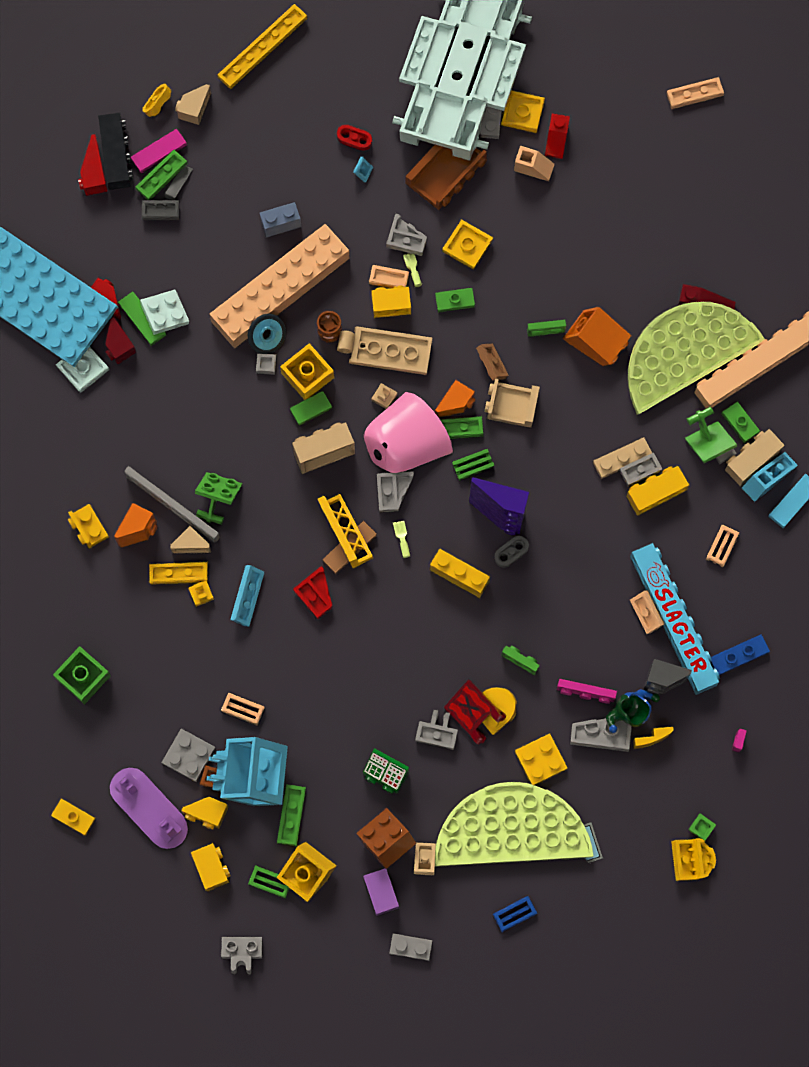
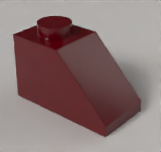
M113 317L110 320L105 343L107 351L105 353L111 361L115 360L118 365L134 355L136 350Z

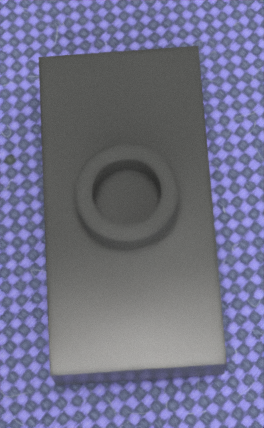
M142 200V220H179V200Z

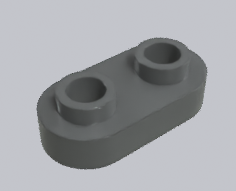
M523 536L512 538L496 551L494 556L495 563L502 568L512 565L527 553L529 548L527 539ZM520 544L522 549L517 550L515 546ZM501 556H506V557H507V560H506V561H502V560L500 559V557H501Z

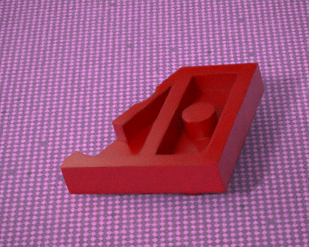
M322 566L293 588L296 595L317 619L333 608Z

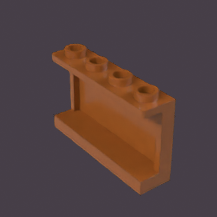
M435 144L406 175L405 184L440 210L442 206L446 207L450 203L454 193L458 194L461 191L466 180L470 181L473 178L475 170L485 165L487 151L483 150L481 152L476 148L469 161L453 156L452 149Z

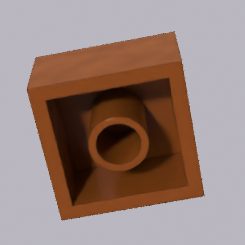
M387 808L356 833L364 846L385 869L417 844L410 832Z

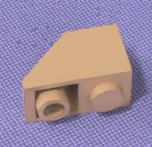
M520 146L515 160L514 171L549 181L554 163L539 151Z

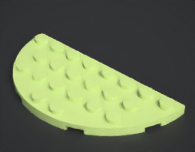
M713 302L686 303L663 312L643 330L630 356L628 388L636 413L644 412L757 346L765 340L761 332L738 311Z
M505 782L484 787L470 794L453 809L444 822L438 836L435 849V867L593 857L590 837L580 817L562 798L547 789L545 790L529 783Z

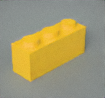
M670 466L662 471L663 474L657 477L652 475L645 480V483L641 485L637 483L629 488L626 497L637 516L687 491L689 483L679 466L674 468Z
M441 549L438 550L430 564V571L478 598L481 597L490 580V576Z

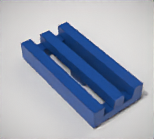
M526 896L494 913L493 916L501 932H504L537 914V911L529 896ZM527 902V906L502 919L499 918L503 913ZM531 909L532 912L503 926L502 923Z

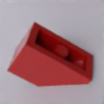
M552 113L545 156L563 159L570 116Z
M97 278L91 288L119 307L113 283L107 279L103 281ZM119 308L113 314V317L118 320L121 318Z

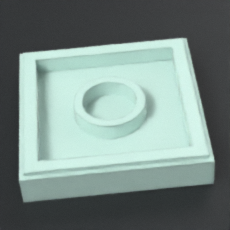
M91 347L87 349L75 367L64 360L56 364L57 368L80 393L109 371V367Z

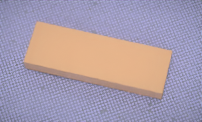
M717 77L667 90L666 95L671 109L724 96V91L720 79Z

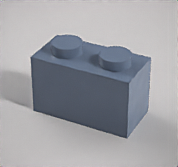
M295 202L260 212V220L266 238L301 227V219Z

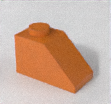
M455 380L435 409V414L439 418L464 413L467 407L470 409L476 400L474 398L475 391Z

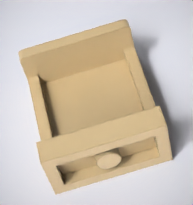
M495 379L494 384H490L488 395H491L490 402L487 401L485 406V412L488 413L487 419L532 428L540 387L532 385V389L499 383V379Z

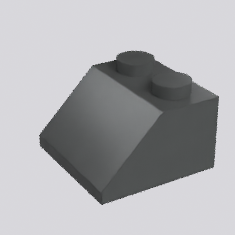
M654 659L650 665L644 689H647V692L653 695L664 694L686 682L692 670Z

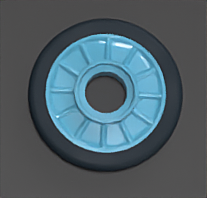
M264 314L257 317L251 323L248 330V342L251 348L260 354H270L278 350L286 336V328L283 321L273 314ZM270 329L271 335L269 338L264 339V331Z

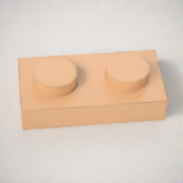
M648 590L630 599L646 634L652 633L665 625Z

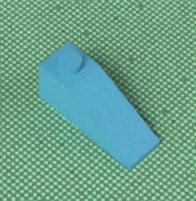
M784 452L752 475L742 489L755 502L798 465Z

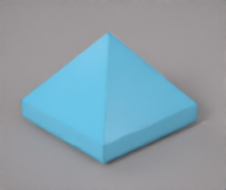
M360 157L353 173L363 182H366L373 166L366 159Z

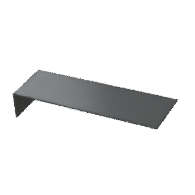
M185 166L176 175L165 193L166 199L175 200L176 195L193 168Z

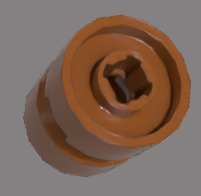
M333 311L322 312L317 319L318 335L323 341L330 343L337 341L342 331L340 316Z

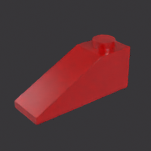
M95 134L91 135L80 171L81 179H78L80 190L84 189L86 196L107 192Z

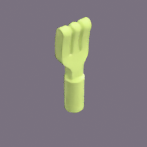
M404 254L403 258L406 267L411 270L415 287H420L422 283L418 271H416L417 260L415 254Z
M404 520L397 523L394 522L393 527L396 537L401 542L400 547L403 558L410 557L408 543L405 540L407 536Z

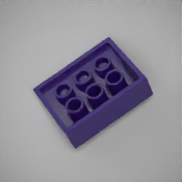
M472 477L469 503L497 527L504 530L506 534L515 535V533L520 534L529 492Z

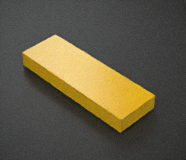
M208 563L149 564L150 584L208 582Z

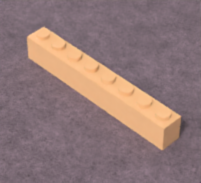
M809 311L803 315V319L800 321L794 320L791 322L786 330L783 331L781 329L777 331L769 341L765 339L760 342L755 350L749 349L738 361L737 359L732 360L724 370L718 369L715 371L710 379L701 380L696 385L695 395L704 407L713 408L809 345Z

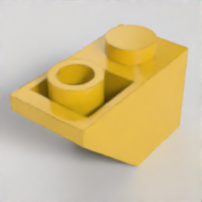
M207 797L183 807L181 811L185 814L184 818L195 822L197 819L203 822L202 825L213 830L214 827L220 828L228 810V805L214 798Z

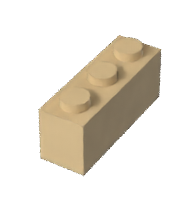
M770 429L765 433L761 431L756 435L755 441L751 445L747 443L740 450L742 453L737 457L733 455L726 462L728 465L725 471L739 486H742L752 475L757 473L783 450L785 445Z

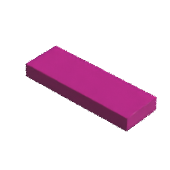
M175 129L131 156V160L139 172L143 173L161 162L173 150L177 152L187 146V142L179 131Z

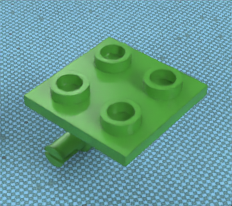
M711 407L703 411L698 410L695 415L686 418L690 426L699 422L700 430L687 436L685 440L703 463L737 447L735 441L718 421L709 426L706 425L705 418L714 414Z
M206 472L196 488L195 494L211 499L209 513L198 509L196 516L205 519L208 523L215 522L222 525L224 517L214 515L216 502L220 501L231 505L241 489L242 483L234 479L218 476L215 473Z

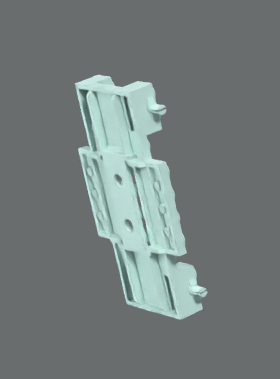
M445 0L446 2L439 20L421 16L399 77V82L415 86L404 119L396 116L393 118V124L401 125L400 141L418 146L421 140L450 148L453 151V156L469 161L476 147L488 149L489 142L479 140L484 112L487 106L502 111L505 110L526 49V44L510 40L511 34L514 35L516 26L520 21L531 24L532 16L522 14L524 0ZM458 27V31H457V34H456V36H455V39H454V42H453L451 51H450V53H449V56H448V59H447L445 68H444V70H443V73H442V76H441L439 85H438V87H436L437 82H438V79H439L440 74H441V71H442V68H443V65H444V62H445V60H446V57H447V54H448L450 45H451V43H452V40H453V37H454L456 28ZM490 36L472 91L467 96L466 94L480 59L486 37ZM465 41H471L473 43V47L470 49L464 48L463 43ZM459 72L462 74V78L454 80L452 75Z

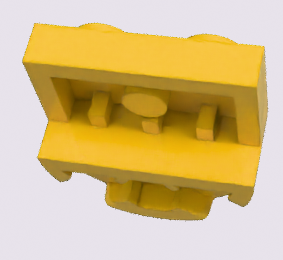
M499 687L490 688L482 692L498 709L506 714V718L500 722H496L491 714L484 720L483 724L492 735H495L516 716L517 701L515 696L509 690Z
M696 838L692 840L671 841L676 881L697 880L709 876L711 870L715 868L716 856L713 848H710L705 843V840Z

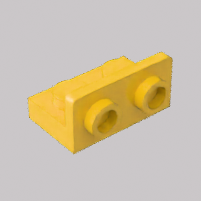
M90 504L74 513L72 511L68 512L71 517L68 521L73 529H78L80 534L77 537L82 545L86 544L88 548H91L109 538Z

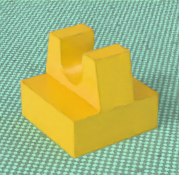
M207 581L189 587L196 607L214 600Z

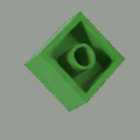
M80 646L53 674L55 679L84 705L111 677L110 673Z

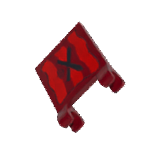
M467 680L444 706L448 713L471 735L476 744L484 743L487 739L477 728L490 714L496 722L503 721L506 718V714L498 709L470 680Z

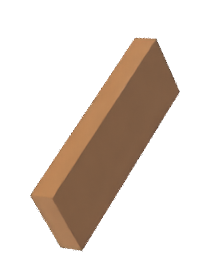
M364 521L357 526L367 545L377 536ZM350 533L347 540L348 542L356 543L358 536L357 534ZM340 543L322 560L335 574L349 563ZM357 548L355 555H357L362 549Z

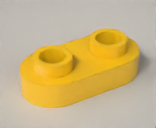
M166 84L160 85L144 105L143 112L148 117L158 115L162 105L171 97V89Z

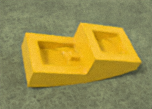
M673 727L653 728L651 737L635 738L633 740L634 749L648 747L664 740L674 731Z

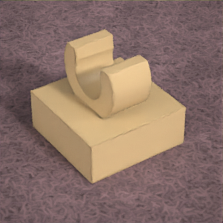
M381 383L371 399L376 404L387 409L396 398L397 392Z

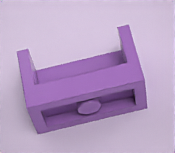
M387 869L363 876L376 916L399 908Z

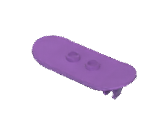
M126 768L116 773L110 784V794L116 803L157 846L170 849L180 845L186 838L188 826L187 821L178 809L139 769Z

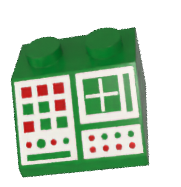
M375 748L363 770L366 781L374 785L376 782L383 786L382 789L390 794L393 792L398 794L409 774L408 766Z

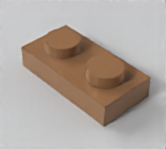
M493 343L481 344L476 348L492 381L495 379L503 380L509 376Z

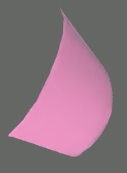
M405 392L376 417L366 428L364 434L366 447L372 461L390 473L407 471L453 453L447 430L438 416L424 400L408 392ZM384 442L388 445L386 449L382 445ZM375 449L381 453V460L376 459L374 455Z

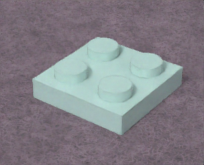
M176 290L140 300V305L153 335L189 324V319Z

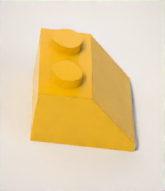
M304 842L297 846L277 878L309 902L328 880L336 865L307 842Z

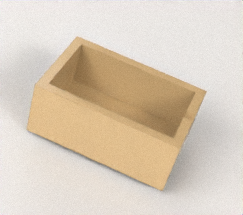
M346 422L343 424L335 423L327 430H317L308 437L301 436L292 443L294 456L302 474L355 454L354 441Z

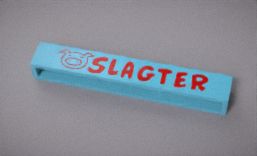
M652 543L633 551L630 558L665 624L663 627L682 667L692 670L688 680L695 695L717 686L720 679L719 673L710 664L712 661L708 651H704L702 647L703 640L700 634H696L693 628L695 624L692 617L687 616L685 602L683 599H679L677 595L678 588L675 582H671L669 578L670 571L667 565H663L660 559L662 558L658 547L655 548Z

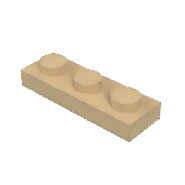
M643 437L594 460L593 465L600 478L603 479L618 472L620 468L652 454V451Z

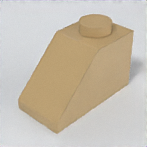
M206 84L182 96L181 101L178 100L175 109L178 119L197 125L200 124L211 95L210 85Z

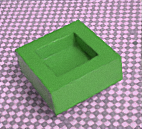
M700 813L688 830L698 838L706 840L716 824Z

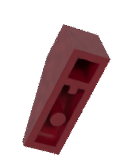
M683 284L678 306L692 302H713L735 309L736 302L704 288Z

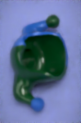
M643 689L621 695L617 700L616 707L606 716L609 731L616 733L617 726H615V723L621 720L633 727H639L644 724L651 713V705L646 700L651 699L653 702H658L660 696L658 694L653 695Z

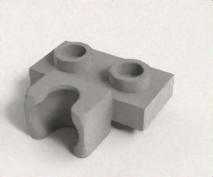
M222 937L221 958L231 959L232 974L235 975L237 973V968L240 965L246 967L247 974L252 973V959H262V937Z

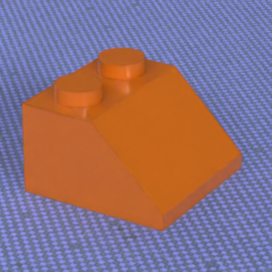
M132 503L114 535L118 546L122 548L148 540L150 535L153 536L158 527L154 514Z

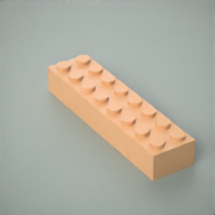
M324 224L210 313L211 322L228 342L236 348L248 339L249 327L257 317L264 314L277 316L350 259L349 249Z

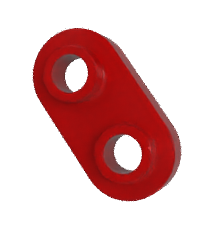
M342 125L337 130V139L344 145L361 151L368 150L372 146V136L367 131L350 125ZM347 134L349 137L344 138L343 135ZM364 140L366 143L361 144L360 141Z

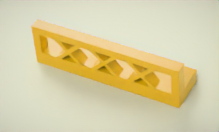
M341 494L329 500H326L325 496L318 498L319 504L352 568L373 559ZM340 501L342 505L340 511H333L330 505ZM341 517L350 520L347 528L339 525ZM349 532L357 534L356 543L348 542ZM357 548L365 550L367 555L357 559L355 555Z

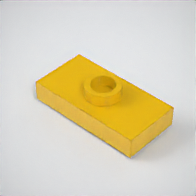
M63 799L59 801L51 814L53 818L85 836L96 819Z

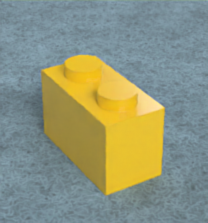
M399 285L391 289L379 287L372 290L374 318L411 314L409 287Z
M212 843L191 852L206 891L229 883L227 877H230V873L226 865L222 866L220 859L223 858L219 847L215 848V845Z

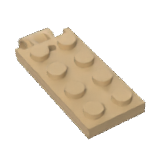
M357 326L354 330L355 334L350 331L340 332L337 351L346 354L351 353L349 364L427 375L432 337Z

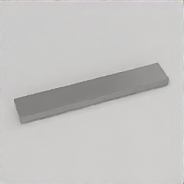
M128 466L124 471L126 478L211 541L216 543L219 540L220 536L217 531Z

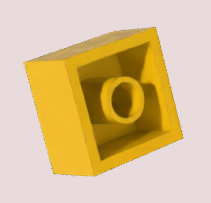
M310 343L280 366L281 374L304 400L310 398L334 378V370Z

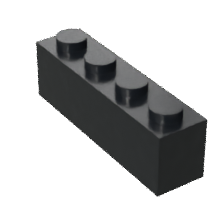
M120 113L98 115L109 190L131 187L130 180H133L132 169L128 168V164L131 163L130 152L126 153V147L129 146L127 135L124 136L123 131L127 130L126 121L121 118Z

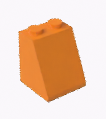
M600 307L583 310L563 337V340L600 365L606 366L616 362L619 352L624 350L629 344L628 340L631 335Z

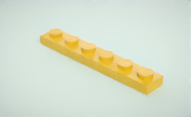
M295 4L291 6L218 73V78L229 89H232L307 20V15Z

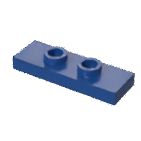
M761 634L712 656L710 663L713 669H716L719 675L768 654L770 650Z

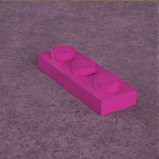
M559 679L557 690L561 694L569 696L572 693L578 694L580 698L590 700L591 697L597 698L599 702L610 704V701L614 702L617 693L615 690Z

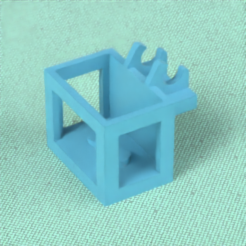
M257 737L227 739L225 751H217L216 755L209 757L208 761L217 763L216 775L211 774V777L207 776L206 780L213 782L214 791H221L220 798L251 806L282 805L288 746Z

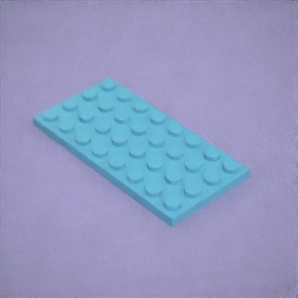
M0 227V317L75 367L119 307Z

